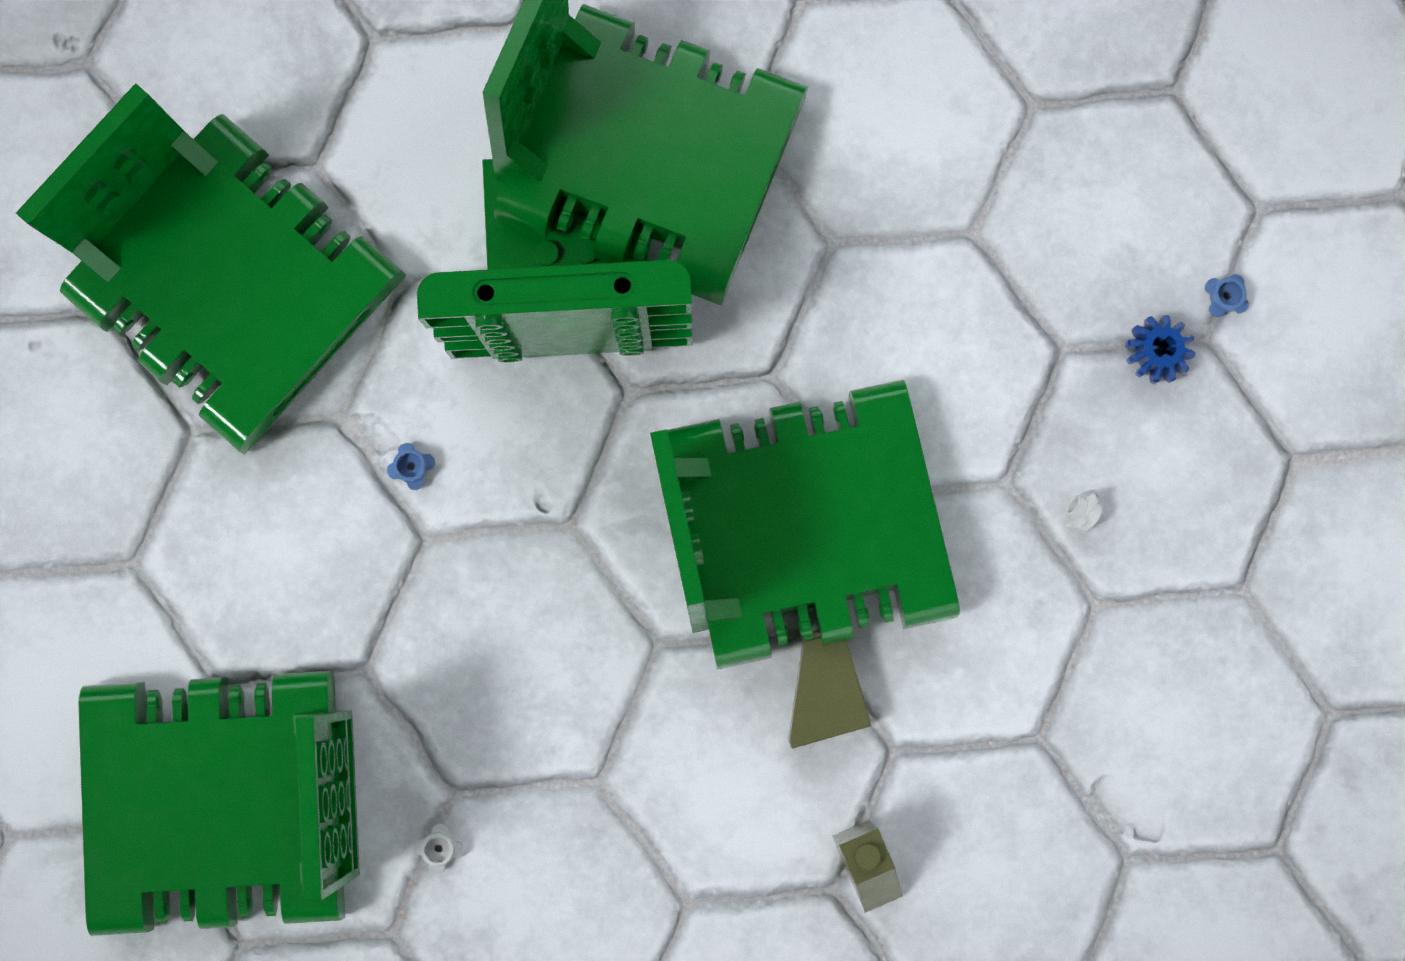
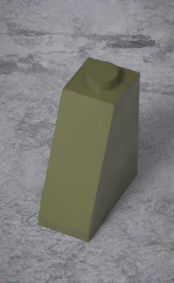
M818 629L812 631L813 638L811 640L802 642L788 736L792 749L871 726L847 641L823 646Z
M870 820L832 836L865 913L903 897L893 861L879 829Z

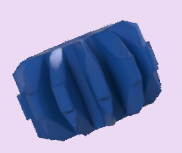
M1164 315L1159 323L1153 316H1150L1144 320V327L1136 325L1132 328L1131 332L1136 339L1126 341L1125 348L1135 351L1136 354L1128 357L1126 361L1128 364L1138 362L1141 365L1136 370L1135 375L1140 378L1150 371V383H1158L1162 376L1170 383L1176 380V372L1184 374L1189 370L1185 360L1193 359L1196 353L1192 349L1185 348V345L1194 341V336L1187 335L1182 337L1180 332L1185 327L1183 322H1179L1171 328L1170 316ZM1160 342L1166 347L1163 353H1167L1161 357L1154 353V350L1158 348L1155 345Z

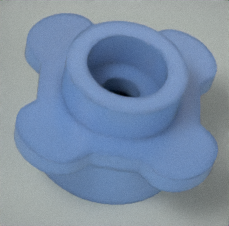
M1233 274L1229 278H1224L1220 281L1212 278L1206 282L1205 291L1209 294L1211 300L1209 312L1214 317H1222L1225 313L1232 311L1241 314L1248 309L1249 302L1246 299L1245 282L1241 276ZM1225 292L1230 294L1229 299L1223 297Z
M404 443L399 446V453L394 458L393 463L388 465L387 473L391 479H401L406 482L411 490H419L424 485L423 478L427 471L434 468L435 460L431 454H422L416 451L411 443ZM409 463H414L415 468L413 470H408L407 466Z

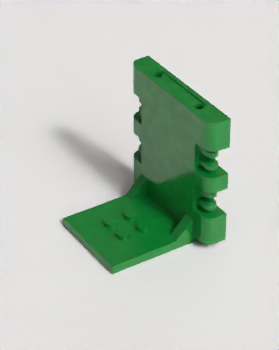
M524 0L482 92L495 179L502 182L494 206L495 221L546 240L560 206L564 205L557 229L567 231L573 223L576 211L588 214L581 228V238L591 240L600 219L603 220L594 245V258L607 263L625 262L638 233L641 235L633 257L643 260L649 251L651 240L660 241L665 244L660 250L657 260H671L675 248L681 249L677 262L682 264L690 275L691 294L722 306L805 101L808 86L756 68L745 95H742L740 91L746 73L736 71L731 79L729 89L717 85L723 72V65L713 62L706 80H702L710 58V50L681 40L674 52L669 67H667L666 63L672 46L662 43L658 48L654 62L642 58L646 53L649 37L638 35L631 52H627L635 35V23L586 4L580 7L574 19L569 15L568 0Z
M135 83L20 207L16 214L29 226L61 245L81 260L63 281L60 293L99 328L108 332L114 326V330L121 335L128 332L143 315L150 319L135 336L132 346L138 351L143 350L138 362L161 383L168 385L174 378L173 382L181 388L189 384L203 367L210 372L192 395V399L198 405L206 401L199 412V417L235 449L245 455L406 277V274L363 236H359L347 246L351 236L345 231L336 234L320 252L314 245L329 230L332 223L331 218L326 214L323 215L329 208L325 202L303 183H298L291 188V183L286 179L276 182L260 199L255 193L268 180L273 169L267 162L263 163L269 154L224 114L213 118L193 139L147 92Z
M493 159L482 160L487 270L432 273L421 281L417 290L418 319L426 329L433 328L434 339L438 343L444 342L445 352L451 359L492 357L493 359H498V362L509 363L522 361V357L613 352H620L622 356L642 355L644 351L652 350V348L692 346L691 280L687 269L682 264L674 260L648 261L647 255L643 260L634 258V251L641 235L638 233L625 262L607 263L594 258V245L603 220L600 219L591 240L581 238V228L588 214L576 211L573 223L567 231L557 229L564 205L560 206L546 240L495 221L494 206L502 182L495 179Z
M904 380L849 391L848 397L855 422L854 427L849 426L843 401L834 403L833 414L838 425V430L825 433L822 412L818 406L809 408L814 433L812 436H808L800 402L771 407L769 414L776 443L770 444L764 418L755 419L754 430L760 447L745 450L743 430L739 423L732 424L730 429L735 449L733 453H727L720 419L650 433L692 633L709 630L717 670L772 657L764 618L770 616L773 619L779 646L788 644L787 639L789 636L782 614L797 611L800 634L804 640L813 638L807 608L813 607L822 645L825 646L853 640V628L846 601L852 599L859 628L869 626V614L865 607L863 596L877 594L879 611L884 622L894 621L888 592L891 590L895 592L903 629L950 620L960 615L956 587L908 389Z
M334 671L274 674L272 679V715H270L268 686L266 683H257L254 691L256 716L245 717L244 691L241 685H231L228 701V677L191 679L188 685V695L184 688H176L172 695L173 721L163 722V701L159 690H149L146 702L145 682L90 685L81 688L78 708L85 913L87 930L91 936L147 933L154 930V914L158 923H167L170 916L169 891L179 890L182 920L184 922L193 921L196 908V919L200 929L234 927L238 924L237 907L241 918H250L253 910L252 886L263 885V909L266 916H276L278 909L277 884H280V905L284 924L339 921L345 918L344 885L360 875L353 716L352 710L336 711Z

